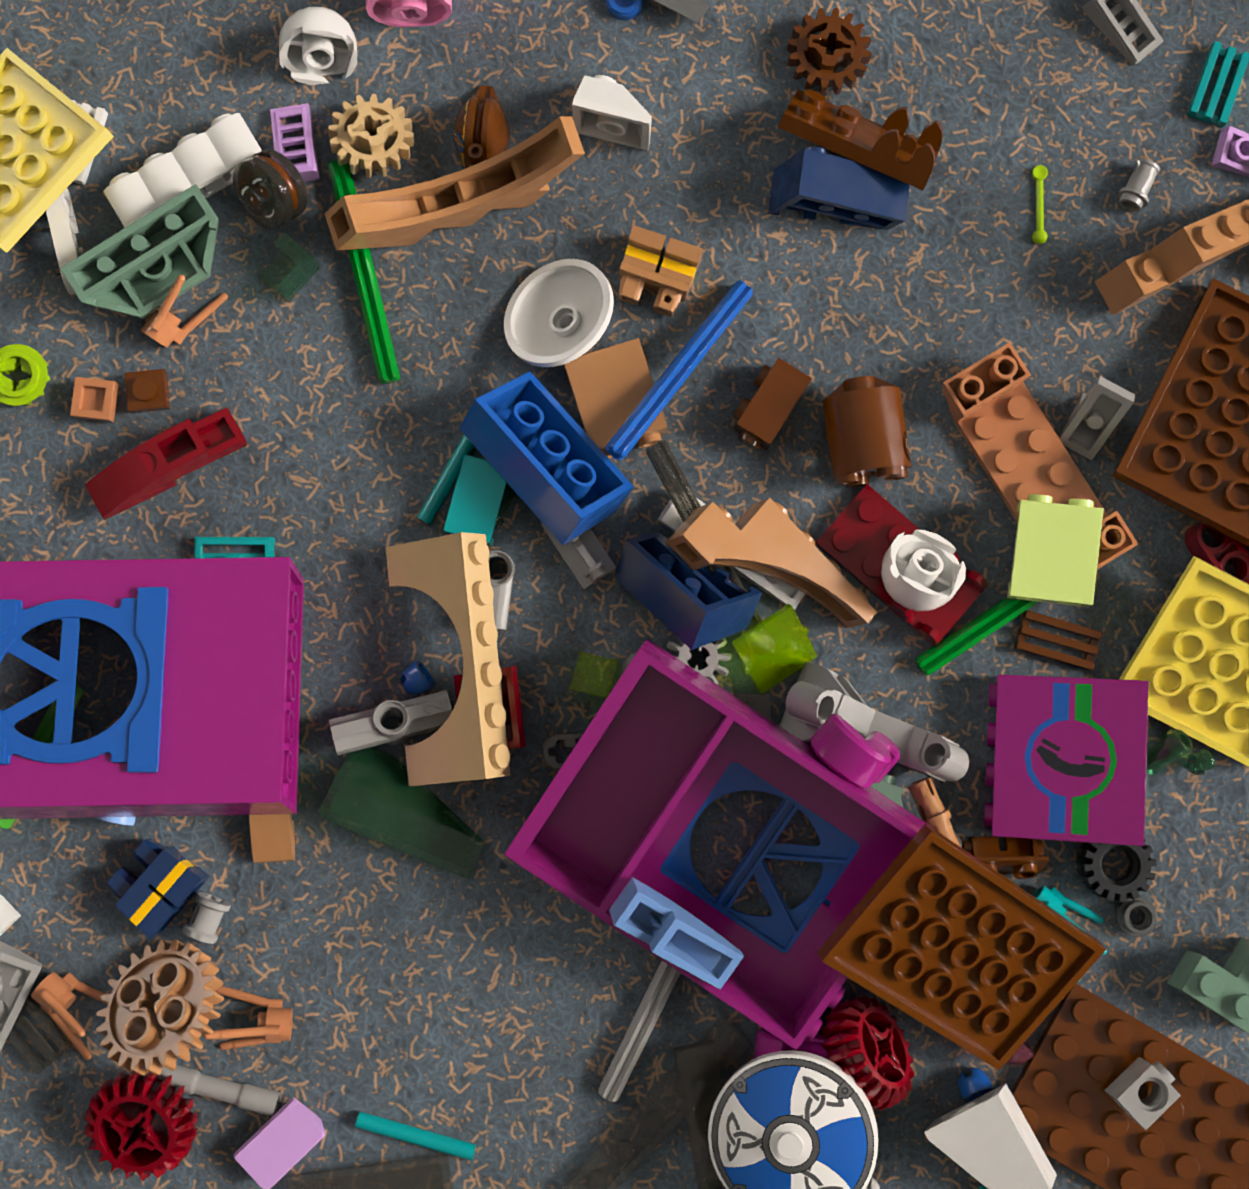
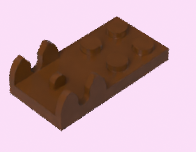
M798 89L786 108L778 126L780 129L920 190H924L930 178L943 140V128L938 120L925 126L918 138L913 135H907L906 129L910 123L908 107H899L894 110L882 126L862 117L861 112L851 106L841 105L839 107L827 102L824 95L814 90L802 91Z

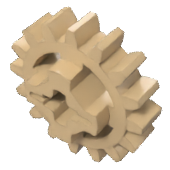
M376 94L371 95L370 102H364L363 98L357 95L356 105L354 106L344 101L342 103L343 114L333 112V125L328 126L331 152L337 153L339 165L342 166L350 162L352 174H356L360 168L365 169L366 178H371L373 170H379L383 177L387 176L386 167L388 166L397 171L401 169L400 158L409 160L410 147L414 146L411 118H405L403 106L393 110L391 98L388 97L382 104L378 102Z

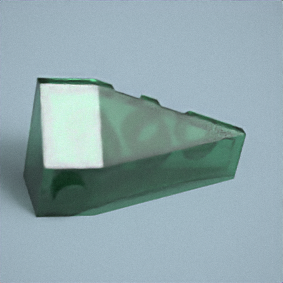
M374 746L350 752L335 776L317 814L356 833L467 879L470 878L486 843L433 794L426 785L409 786L405 765L395 756Z

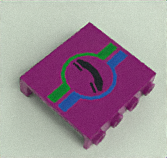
M998 674L997 683H990L989 707H996V723H988L987 746L995 747V763L987 762L986 786L994 787L993 803H985V827H992V836L1144 846L1149 681Z

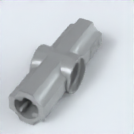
M447 690L402 702L386 700L374 709L330 719V729L337 755H342L381 744L399 745L405 742L408 737L436 731L448 719L452 712V707ZM390 716H398L403 720L400 727L394 730L385 729L382 723Z

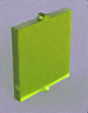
M789 603L732 641L743 662L742 670L750 675L761 695L803 667L805 661L810 662L817 657L807 636L808 628L801 624L792 605Z

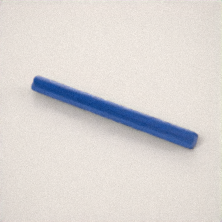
M739 280L732 285L607 443L605 449L614 459L620 461L627 456L753 295L752 288L747 286L744 281Z

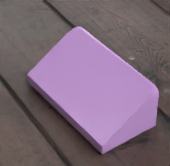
M292 1097L233 1156L262 1189H270L325 1136L322 1121L315 1113Z

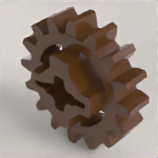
M820 8L817 11L815 20L806 14L802 21L803 27L794 26L791 35L794 39H789L787 51L792 53L788 57L787 64L790 67L797 66L793 76L795 80L803 77L807 79L806 90H809L816 84L819 86V93L824 95L827 87H832L834 93L838 95L843 83L852 89L856 83V77L863 78L867 69L864 64L869 63L872 54L866 50L869 48L871 38L861 37L865 27L863 23L856 26L851 24L852 13H849L842 19L839 17L838 8L833 9L831 16H826L824 10ZM826 47L832 48L833 55L826 54ZM840 67L846 68V69H844L843 71H840V72H837V73H833L835 70H837V69L840 68Z

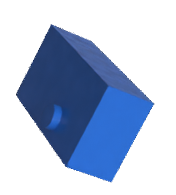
M531 371L476 398L459 427L562 546L615 514L634 487Z

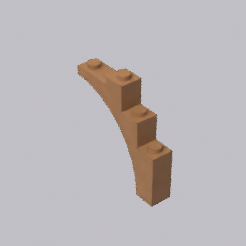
M560 116L538 133L488 160L446 176L398 189L345 195L324 214L336 250L410 246L416 244L434 228L467 227L475 224L492 209L525 208L532 205L550 191L548 183L582 157L585 152L572 116Z

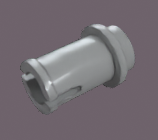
M1147 159L1136 161L1135 168L1126 187L1121 188L1118 193V203L1127 211L1139 212L1149 202L1147 195L1160 168L1156 163Z

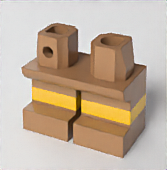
M633 225L624 259L619 269V279H621L619 299L633 305H638L644 288L656 291L658 294L653 310L659 314L672 317L680 301L686 300L702 260L704 249L670 238L660 270L657 273L665 249L666 236Z

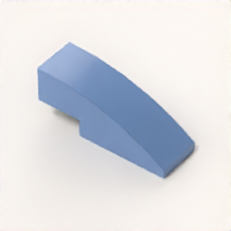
M633 877L609 909L614 926L649 944L652 953L720 990L744 957L739 949L701 920Z

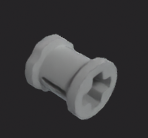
M198 892L195 898L198 902L189 924L183 926L182 932L198 941L214 944L218 938L216 931L224 912L230 910L232 904L212 894Z

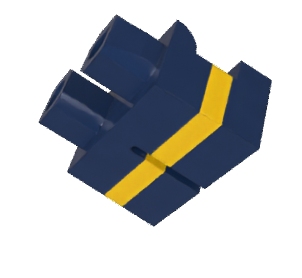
M151 838L143 840L132 854L135 859L147 868L141 876L137 878L126 867H121L106 883L113 894L120 899L115 906L149 939L160 935L183 909L184 906L182 905L187 904L210 877L200 867H195L180 855V851L175 847L165 848Z

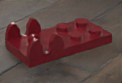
M866 484L815 542V545L932 646H937L959 618L987 588L988 582L982 574L966 569L964 582L953 598L941 607L930 611H915L905 608L894 601L886 591L882 581V561L885 553L899 534L904 533L903 536L912 535L915 530L920 529L872 487ZM955 552L953 555L958 559L959 562L960 558Z

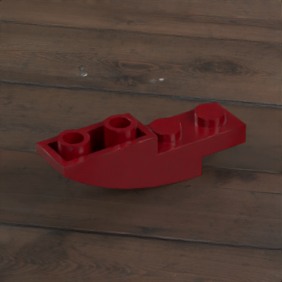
M228 407L195 423H192L189 418L132 449L99 472L85 486L103 520H106L177 486L176 479L247 446L246 439Z

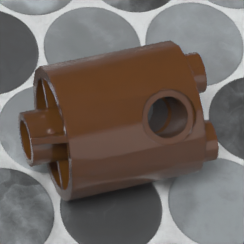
M861 376L843 381L827 398L822 400L833 479L838 480V485H846V488L870 484L869 477L873 476L884 478L885 481L908 478L907 469H910L912 464L908 450L907 430L900 387L874 376Z

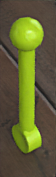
M1037 165L1032 170V177L1036 180V231H1034L1032 239L1038 245L1045 243L1048 237L1047 232L1044 230L1043 180L1047 177L1048 170L1043 165Z

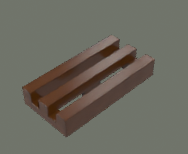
M1026 610L1023 613L1014 649L1091 671L1094 669L1095 662L1093 661L1095 655L1098 654L1099 647L1097 646L1099 640L1102 639L1103 632ZM1030 622H1036L1090 638L1089 644L1029 627ZM1026 636L1085 652V659L1026 643Z

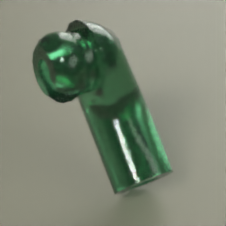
M1170 727L1159 733L1172 760L1193 775H1205L1204 771L1215 767L1216 763L1207 749H1201L1194 754L1179 730Z

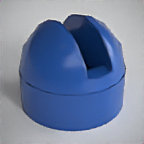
M419 660L407 666L400 677L404 690L409 694L420 695L435 686L432 676L425 665Z
M970 1067L973 1075L969 1077L963 1071L960 1073L957 1085L964 1102H970L994 1089L989 1077L983 1070Z

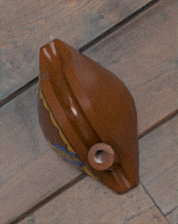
M481 85L475 94L464 104L456 117L453 128V141L464 169L506 151L509 144V124L493 86Z

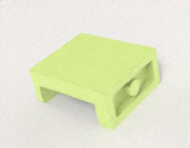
M1028 495V500H1020L1017 506L1018 520L1011 581L1008 582L1007 598L1079 607L1092 606L1104 508L1093 507L1094 501L1086 499H1069L1067 505L1052 503L1053 497Z

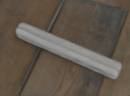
M661 961L600 1084L598 1094L608 1101H618L681 974L664 961Z

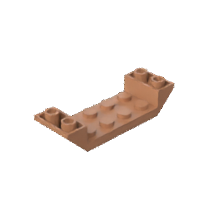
M1010 342L942 383L953 422L1016 522L1018 520V503L1020 500H1028V495L1030 494L1053 497L1052 503L1067 505L1069 499H1086L1094 501L1093 507L1103 508L1024 384V381L1031 374ZM1105 510L1103 512L1097 570L1138 545L1118 511L1108 515Z

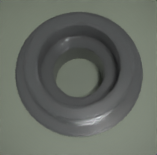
M1139 897L1135 900L1128 898L1127 902H1121L1118 905L1116 922L1119 928L1127 935L1143 937L1155 928L1157 912L1153 904L1145 898ZM1139 909L1142 913V918L1140 922L1133 924L1130 921L1129 915L1132 910Z

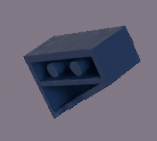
M806 147L773 170L768 214L779 216L780 211L783 209L804 211L803 219L815 220L816 213L840 218L839 224L889 230L906 220L910 185L845 156L829 155L825 149L820 147Z
M656 531L626 540L614 578L691 650L748 629L762 595L761 591L751 586L747 592L728 581L730 574L721 568H718L715 573L706 567L693 571L668 545L666 541L669 538Z

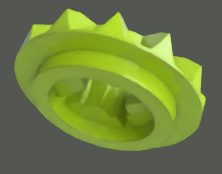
M11 344L0 349L1 403L13 407L32 405L33 400L38 396L44 395L46 383L50 381L47 369L48 363L38 351L22 344ZM21 364V370L30 375L31 378L20 380L19 386L15 387V381L3 374L16 372Z

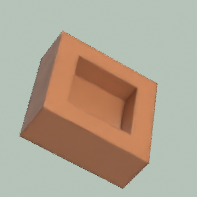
M75 377L70 416L76 419L114 423L119 384L109 380Z

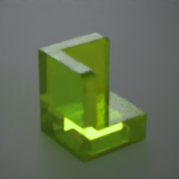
M580 651L569 689L606 699L611 690L618 660Z

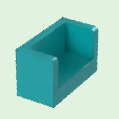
M464 455L443 531L446 535L460 532L486 534L487 546L492 547L494 542L492 535L507 482L487 460Z

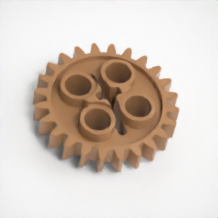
M175 939L170 945L164 940H160L157 950L149 945H145L144 957L142 958L132 953V965L129 968L119 965L120 979L108 980V984L113 988L112 993L104 994L100 997L101 1000L108 1003L107 1008L98 1011L96 1016L106 1020V1022L96 1028V1032L106 1036L101 1041L100 1046L109 1050L107 1057L117 1062L118 1066L144 1076L147 1071L160 1075L163 1066L172 1071L175 1070L177 1057L189 1062V1049L192 1046L200 1050L203 1048V1044L199 1039L202 1033L212 1035L214 1032L207 1025L209 1020L217 1019L221 1016V1014L213 1010V1005L224 1001L223 996L214 992L223 985V981L215 977L219 968L210 962L211 957L190 943L185 945Z

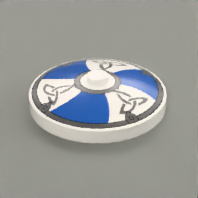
M794 1050L777 1051L752 1059L740 1067L727 1080L711 1112L708 1142L713 1166L726 1189H866L872 1177L877 1159L878 1128L872 1106L864 1091L856 1085L853 1077L846 1075L842 1071L840 1066L826 1058L808 1052Z

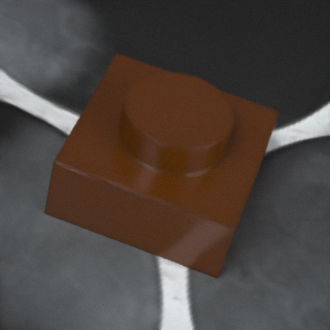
M165 369L124 373L128 412L133 414L170 410L168 379Z

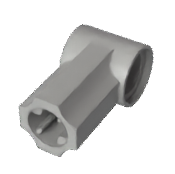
M494 550L489 552L488 562L493 558H502L508 564V572L504 578L500 580L490 578L494 594L495 626L497 629L507 630L515 564L512 558L505 552Z

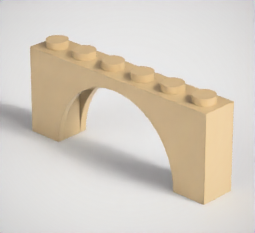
M460 532L385 547L389 587L415 588L436 600L449 615L455 626L463 655L461 689L450 716L429 738L419 743L405 746L409 786L510 776V752L507 747L506 712L503 707L502 672L498 659V633L494 620V594L490 581L489 549L486 542V534Z

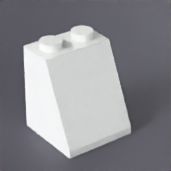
M1006 1083L935 1119L924 1131L927 1139L987 1189H1052L1057 1174Z

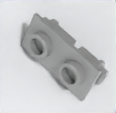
M541 523V526L583 589L616 569L613 561L591 528L562 546L546 526Z

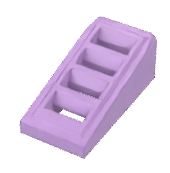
M309 104L270 109L276 162L287 172L293 184L320 180L321 176ZM302 115V122L281 125V118ZM304 131L302 136L283 138V133ZM305 144V149L285 152V147ZM307 158V162L287 165V160Z

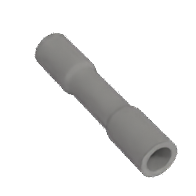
M176 1065V1069L173 1071L163 1066L160 1075H158L160 1080H164V1078L172 1075V1083L170 1085L174 1088L185 1085V1094L205 1096L268 1116H273L277 1112V1102L280 1101L281 1092L251 1084H239L216 1078L180 1065Z

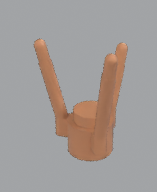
M179 275L160 309L147 316L145 319L146 323L140 331L166 348L170 346L172 341L181 345L187 334L228 299V295L226 293L219 295L182 328H179L177 326L181 319L169 312L185 282V276Z
M53 972L42 980L33 991L31 997L53 1019L85 1060H90L92 1055L79 1038L85 1036V1030L67 1009L76 999V995L72 993L74 989L108 1004L100 999L101 995L106 993L79 981L70 972L63 978Z
M221 986L214 991L223 996L267 1008V1012H259L257 1027L215 1030L212 1035H203L207 1040L239 1038L221 1042L219 1044L221 1050L291 1041L293 1008H283V999H268L226 986Z

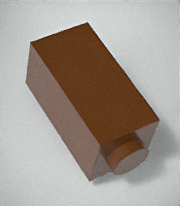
M780 358L776 360L773 367L765 364L753 383L759 387L752 400L744 397L733 415L738 420L734 431L740 434L738 440L753 450L757 451L759 447L768 450L812 378Z

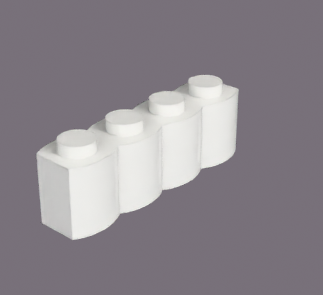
M240 113L233 115L224 114L217 117L206 132L201 134L192 133L181 138L177 143V147L171 152L151 155L144 161V166L137 172L131 174L125 172L115 176L103 192L126 228L195 184L204 197L208 198L232 184L235 180L242 178L244 164L249 158L265 155Z

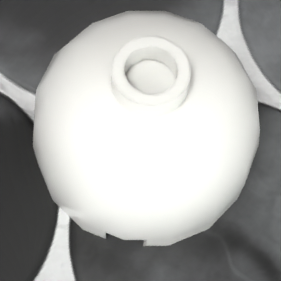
M324 7L300 9L289 16L280 31V65L283 69L285 66L290 70L291 78L307 85L329 83L323 77L326 75L345 73V78H347L357 66V43L354 32L349 23L334 10Z
M915 530L912 535L903 536L904 533L899 534L885 553L882 561L881 575L886 591L894 601L905 608L915 611H930L945 605L953 598L965 580V564L962 561L959 565L958 559L953 555L956 548L940 535L926 530Z

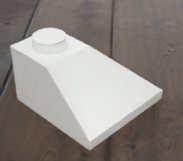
M596 75L594 78L584 76L572 103L573 121L578 134L648 151L652 116L623 85L617 84L614 79L604 75Z

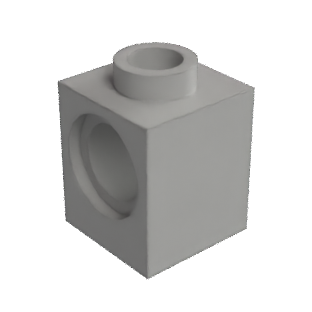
M1138 1057L1104 1090L1132 1121L1144 1130H1147L1181 1096L1171 1085L1175 1078L1158 1061L1150 1064L1141 1057ZM1151 1081L1152 1091L1150 1095L1144 1099H1139L1138 1090L1144 1082Z

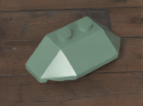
M195 184L61 267L60 270L83 304L144 319L160 309L179 275L185 276V282L177 297L210 277L219 219Z

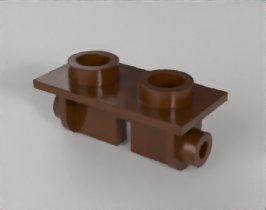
M969 837L968 841H962V848L998 873L1013 874L1017 879L1036 877L1038 873L1042 872L1049 861V856H1043L1044 844L1042 840L1005 837L1006 851L999 850L998 837Z

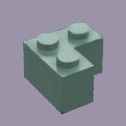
M1241 937L1223 968L1201 954L1186 950L1167 984L1233 1027L1249 1034V940Z

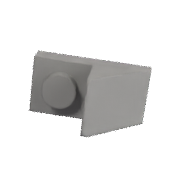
M1100 376L1088 394L1082 393L1059 437L1062 444L1080 455L1093 460L1134 403L1135 394Z

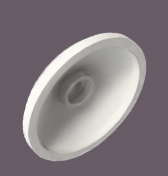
M579 259L554 261L534 271L518 286L505 312L504 333L512 351L526 363L538 367L560 366L585 354L603 335L611 319L613 292L609 281L596 266Z

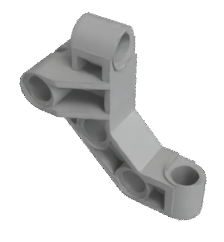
M805 661L797 683L788 692L786 710L779 726L811 746L812 736L831 714H838L865 739L872 731H879L891 739L900 751V759L897 763L907 766L910 770L931 776L943 782L957 781L968 770L969 756L965 750L959 747V744L944 736L915 727L868 707L847 678L838 675L826 667Z

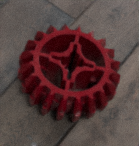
M866 996L853 997L838 1003L836 1007L831 1009V1013L825 1016L826 1026L822 1028V1034L826 1038L822 1047L827 1051L828 1060L840 1066L846 1075L854 1078L856 1085L864 1091L873 1111H881L900 1103L901 1100L906 1099L907 1092L912 1090L910 1079L914 1077V1072L910 1064L914 1062V1059L909 1055L908 1047L910 1044L904 1039V1029H900L897 1025V1017L889 1015L888 1007L885 1004L880 1005L875 997L870 999Z
M125 1070L118 1073L114 1079L106 1080L100 1087V1091H96L91 1098L90 1107L87 1109L84 1120L88 1122L85 1126L84 1135L92 1138L89 1142L88 1150H99L101 1152L98 1156V1163L108 1160L112 1164L111 1173L119 1168L123 1169L126 1179H128L137 1172L142 1181L149 1178L151 1173L159 1178L165 1174L167 1169L172 1171L176 1168L183 1157H186L191 1150V1144L197 1136L198 1130L194 1126L197 1122L198 1113L190 1111L193 1107L194 1099L182 1098L185 1085L177 1088L170 1085L172 1083V1075L161 1080L158 1079V1075L151 1072L144 1076L134 1071L129 1074ZM142 1117H145L146 1120L144 1121L141 1130L138 1131L137 1128L141 1123L140 1120L142 1119Z

